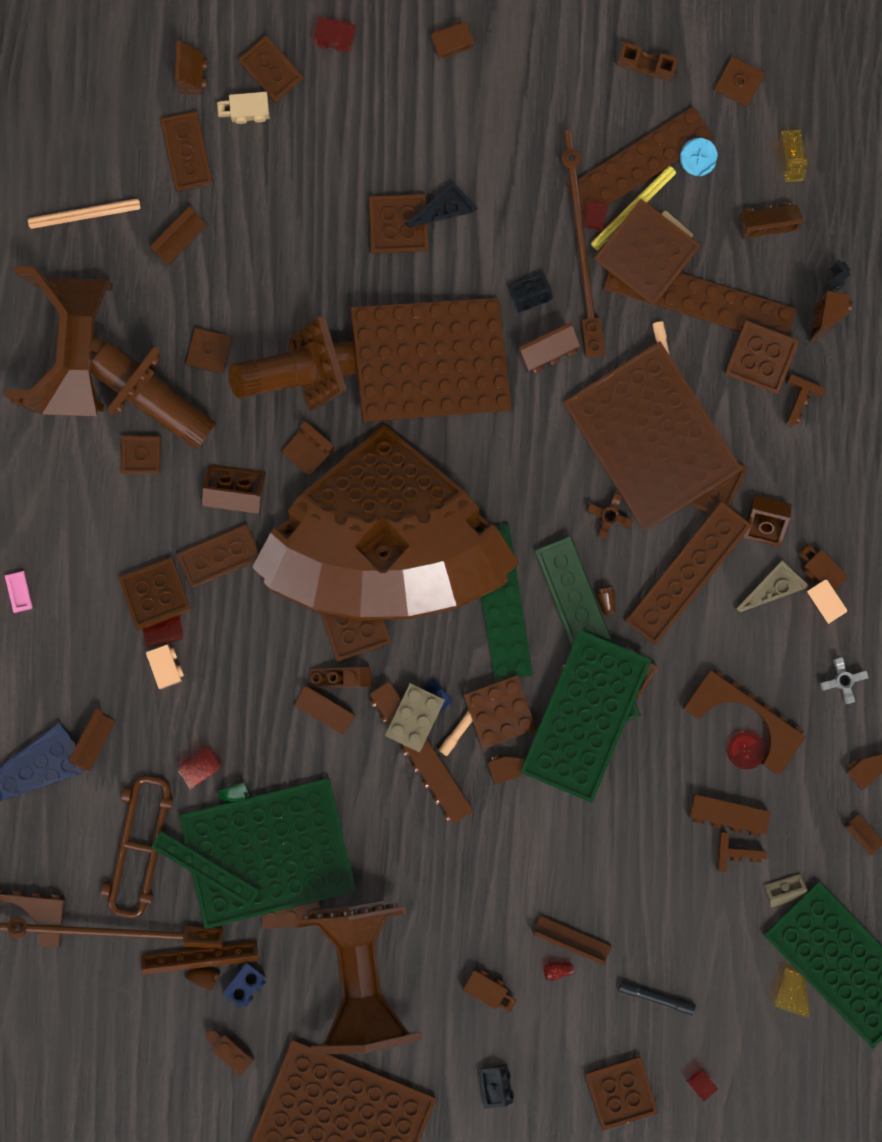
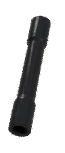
M621 981L618 992L640 997L692 1016L696 1008V1004L681 999H674L632 983Z

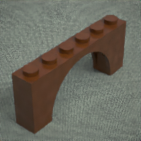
M708 671L682 709L698 720L711 708L722 703H740L753 709L765 723L769 738L767 754L762 765L776 775H780L806 738L803 735L804 731L795 725L793 727L788 725V720L780 714L775 716L771 713L772 709L766 704L762 703L760 705L755 702L756 698L748 692L745 694L739 690L740 686L733 681H730V683L723 679L724 675L719 671Z
M0 890V901L11 902L22 907L29 913L36 925L63 926L66 899H61V895L50 894L49 898L42 897L41 893H30V896L22 895L23 892L11 891V894H4L3 890ZM38 933L39 946H61L62 934Z

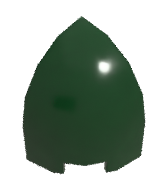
M246 782L216 792L225 803L251 798Z

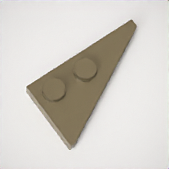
M781 561L735 610L740 613L806 589L809 585L787 564Z

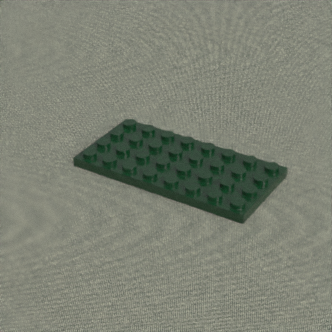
M579 630L520 773L593 803L651 659Z
M818 881L763 936L873 1049L882 1041V946Z

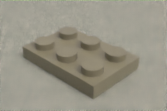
M410 683L385 736L420 753L445 700Z

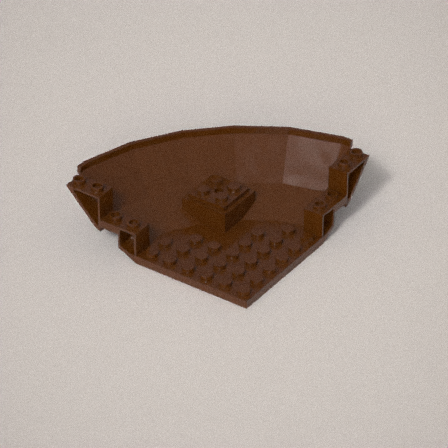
M384 424L298 497L288 510L289 519L277 529L274 528L252 568L265 579L263 584L268 590L312 611L359 620L411 619L457 609L501 588L508 582L506 575L519 562L498 529L479 515V507L469 495ZM387 553V556L381 557L380 554Z

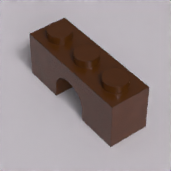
M624 42L617 66L671 82L679 58L663 53L651 55L644 52L640 46Z

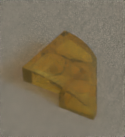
M785 968L774 1006L809 1018L805 978L800 973Z

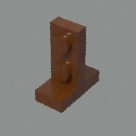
M791 374L786 384L799 389V393L785 425L793 427L796 423L799 424L802 419L803 413L800 412L802 407H806L809 402L810 396L808 394L821 399L826 392V388Z
M719 832L717 871L727 872L728 856L732 861H742V858H750L749 862L761 863V859H766L767 851L728 848L729 833Z

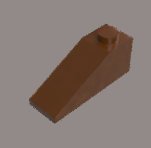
M882 753L859 759L858 761L855 759L847 766L848 770L845 773L860 790H864L882 774Z
M501 754L491 757V762L487 763L494 784L497 785L524 775L520 772L526 759L502 758Z

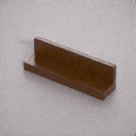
M539 916L533 931V935L602 965L606 964L607 956L612 947L543 916Z

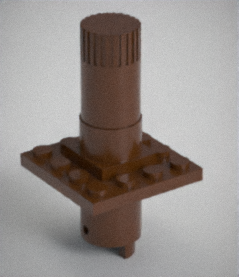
M325 316L318 317L288 339L290 351L279 355L231 364L228 378L232 392L237 398H245L287 388L302 387L305 393V403L310 411H314L347 390L343 377L357 375L353 338L332 342Z
M96 337L92 344V353L96 356L91 362V374L118 393L107 408V413L111 416L115 414L119 416L125 408L126 403L124 402L126 401L130 405L133 404L146 415L151 416L193 449L197 450L216 425V422L154 375L155 372L152 370L161 359L159 356L160 350L154 346L143 362L139 364L110 341L105 343L102 341V338Z

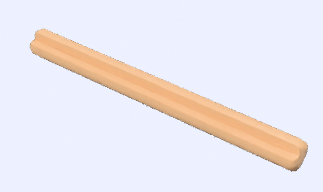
M131 199L28 218V224L33 229L139 210L140 201L139 199Z

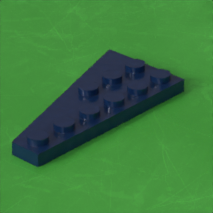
M61 723L57 724L0 767V801L86 772L68 762L76 747V743Z

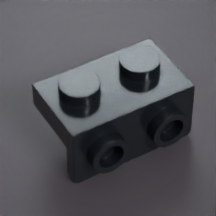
M838 260L831 267L835 277L823 287L824 293L827 291L838 292L845 285V281L851 275L849 273L850 269L845 262Z

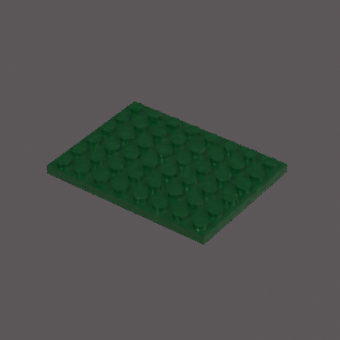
M330 778L179 815L187 847L260 890L250 908L192 873L205 929L357 892Z

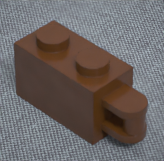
M806 544L798 552V555L806 562L803 566L805 569L804 573L811 580L814 578L818 583L828 580L835 591L848 578L844 571L822 549L816 552L809 544ZM809 552L813 555L810 560L806 557Z
M481 968L478 971L473 969L462 991L494 1010H497L499 1006L511 1012L517 1000L506 994L508 991L505 987L506 983L498 978L495 981L488 977L489 973ZM504 997L508 999L506 1005L501 1003Z
M214 1029L207 1033V1041L214 1046L211 1050L241 1076L255 1058L227 1033L222 1036Z

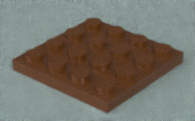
M640 199L596 255L594 261L652 306H655L701 245Z

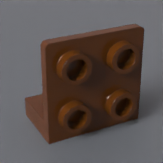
M304 421L300 426L301 430L282 450V454L310 477L335 447Z

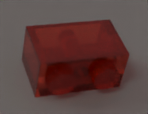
M318 17L314 44L321 49H328L329 47L334 48L340 53L351 52L356 25Z
M203 747L195 753L197 757L191 761L188 758L179 764L181 768L177 771L190 789L195 788L224 767L211 748L206 749Z

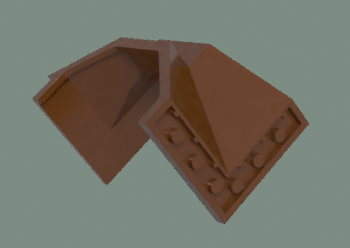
M15 266L14 274L35 287L42 289L59 313L57 354L55 365L30 390H5L4 397L11 400V403L17 404V406L42 415L97 417V412H103L104 404L96 400L91 375L94 320L105 292L113 290V283L108 280L51 278L33 266Z
M391 899L350 907L309 910V914L303 915V919L295 920L296 928L317 926L336 947L343 999L325 1042L311 1046L312 1054L369 1053L422 1040L421 1032H409L383 997L380 989L375 943L387 917L390 915L406 914L405 906L397 907V903L391 904Z

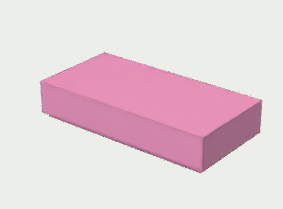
M25 571L5 575L13 612L17 613L33 609Z

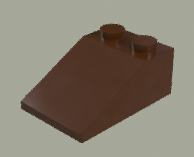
M177 41L175 80L180 94L203 95V89H207V77H204V70H208V59H205L203 52L182 41Z

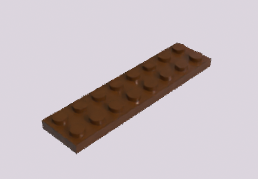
M694 106L578 179L581 211L586 219H589L663 172L668 166H672L680 161L681 149L687 141L693 138H704L709 141L714 139V136ZM570 184V185L567 186L566 189L568 190V192H569L570 195L572 196L571 184Z
M721 502L625 622L656 646L752 525Z

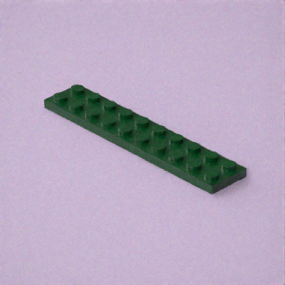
M572 537L535 550L572 647L579 630L613 643ZM634 701L626 722L641 716L636 701Z

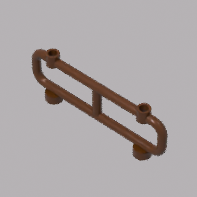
M149 775L138 777L132 788L124 787L121 802L129 803L113 880L112 883L104 882L101 891V897L108 898L110 911L116 916L129 919L140 917L145 912L147 904L151 905L153 893L149 892L158 852L151 848L152 845L129 841L140 787L144 783L159 785L163 789L152 844L159 832L163 831L167 809H172L174 799L170 798L171 788L166 780ZM127 848L150 853L139 907L135 911L120 909L116 906Z

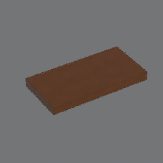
M193 111L160 118L176 193L213 185L198 112Z
M244 524L176 554L191 589L254 563L259 555V550L248 524Z

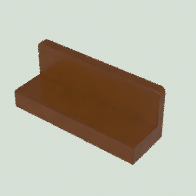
M189 206L150 248L163 262L170 265L207 227V224Z
M304 686L301 691L302 693L295 703V707L343 735L355 715Z
M97 708L68 761L86 772L90 771L115 724L114 720L102 715L103 711Z

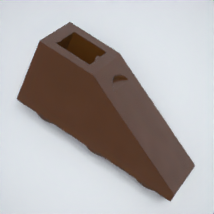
M371 668L310 669V688L371 687Z

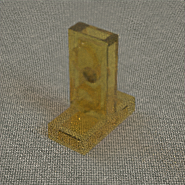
M801 130L782 131L781 139L785 160L784 180L785 182L804 181L808 157L807 154H804Z

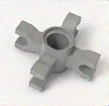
M843 657L834 659L833 662L837 675L834 680L820 683L821 690L837 687L843 692L845 704L853 703L855 699L851 687L856 681L868 679L867 671L851 674L846 672ZM842 675L846 676L849 680L847 686L840 684V677Z

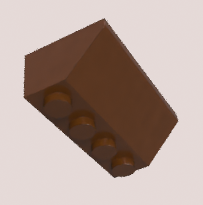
M827 291L815 306L810 342L814 343L834 329L848 315V312H851L853 301H850V295Z

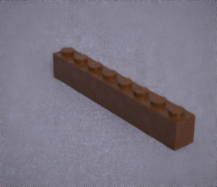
M388 682L370 694L372 698L369 699L375 709L379 707L381 710L380 718L385 725L391 724L402 701L391 683ZM427 739L420 753L405 745L401 747L406 758L410 756L414 761L411 765L417 774L421 772L423 775L422 783L426 789H432L435 795L432 798L437 806L442 805L445 809L443 815L448 823L452 821L455 824L474 812Z

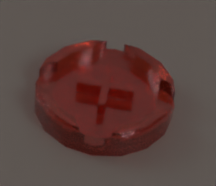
M743 731L736 733L727 744V755L734 766L749 770L762 763L765 757V745L759 735Z

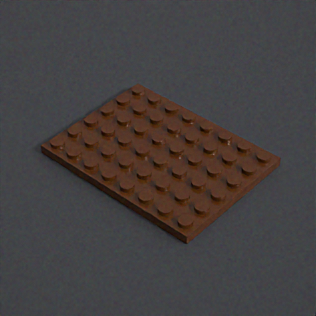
M499 298L351 307L349 309L362 423L509 412L512 410Z
M661 341L563 402L644 532L742 471L739 463Z
M292 1039L251 1142H420L437 1098L333 1055L312 1054L310 1046Z

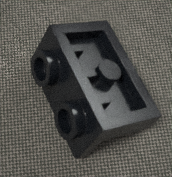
M543 271L508 285L518 313L553 299L551 287Z
M507 1064L478 1070L484 1109L506 1107L513 1103L514 1092L511 1089V1073Z

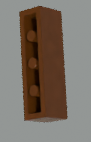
M693 794L688 817L693 818L692 822L704 824V821L712 822L711 826L723 828V825L730 826V831L741 833L743 829L749 831V835L760 837L761 834L766 835L771 812Z

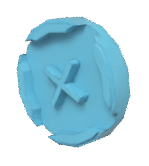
M693 138L687 141L680 152V163L683 169L695 176H704L710 173L715 167L718 157L715 145L704 138Z

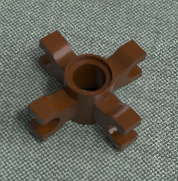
M615 493L610 506L605 509L592 504L589 505L587 513L601 517L603 523L598 535L599 538L605 540L610 526L615 523L628 529L631 528L633 520L620 516L617 510L622 495ZM608 511L613 512L615 520H606L605 513Z

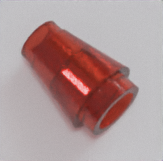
M548 962L547 965H544L545 979L552 982L573 975L572 963Z

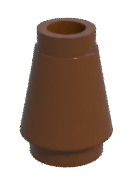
M612 586L598 588L596 595L604 615L614 614L615 590H613Z

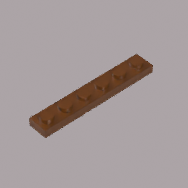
M257 941L222 945V949L195 948L141 955L142 975L259 961Z

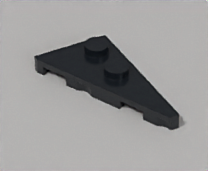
M452 182L408 221L406 226L412 228L474 213L478 208Z

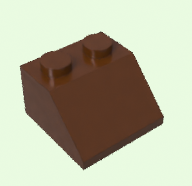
M754 495L747 522L752 526L743 538L781 547L790 521L792 504Z

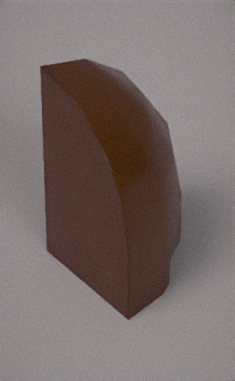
M212 967L195 968L189 970L185 978L194 984L212 991L220 971Z

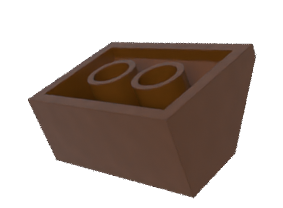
M792 203L781 204V207L773 208L772 205L762 207V210L757 211L754 208L746 209L739 216L743 239L798 231L804 223L798 204L792 205Z
M570 322L519 347L518 355L527 373L532 372L536 374L542 371L543 366L547 364L552 366L559 363L560 358L564 356L569 358L577 354L580 345Z
M209 465L203 486L202 506L259 514L266 472Z

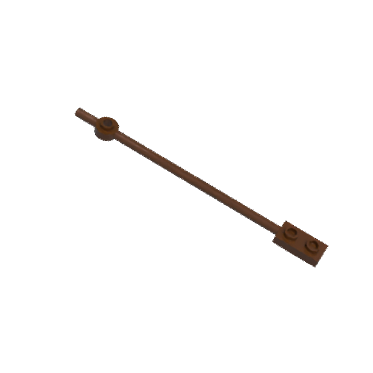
M565 130L566 151L562 155V164L569 169L587 319L581 320L586 358L605 356L601 317L595 318L576 171V167L581 161V155L574 149L572 130ZM573 155L575 160L569 161L568 156Z
M20 917L12 918L8 923H0V931H8V934L13 938H21L27 932L183 940V947L222 949L223 928L215 927L205 929V927L184 926V932L33 925L27 924Z

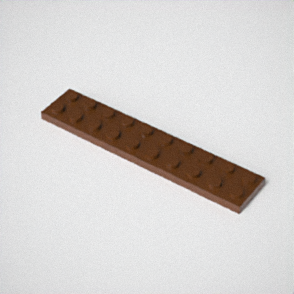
M610 272L608 273L603 290L650 304ZM683 273L677 276L655 304L657 307L741 332L745 320L786 336L789 335L796 308Z

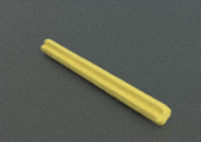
M668 166L591 242L592 247L599 250L610 239L639 200L642 199L647 203L676 174L675 169Z

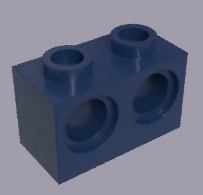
M247 962L222 994L239 1008L243 1005L247 1007L254 998L251 994L255 989L260 991L266 983L263 980L266 975ZM249 973L257 976L256 983L251 984L247 981ZM242 989L245 992V997L242 999L236 998L235 990Z

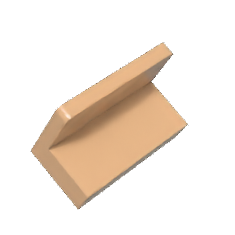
M828 580L822 581L807 591L828 624L847 612L846 607Z

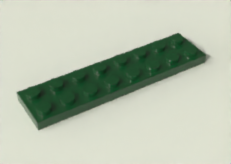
M509 524L495 526L513 552ZM516 567L506 575L508 578L507 583L501 588L482 596L495 682L514 675H518L519 678L533 676Z

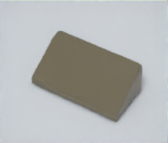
M801 874L764 885L771 907L801 899L807 893V888Z

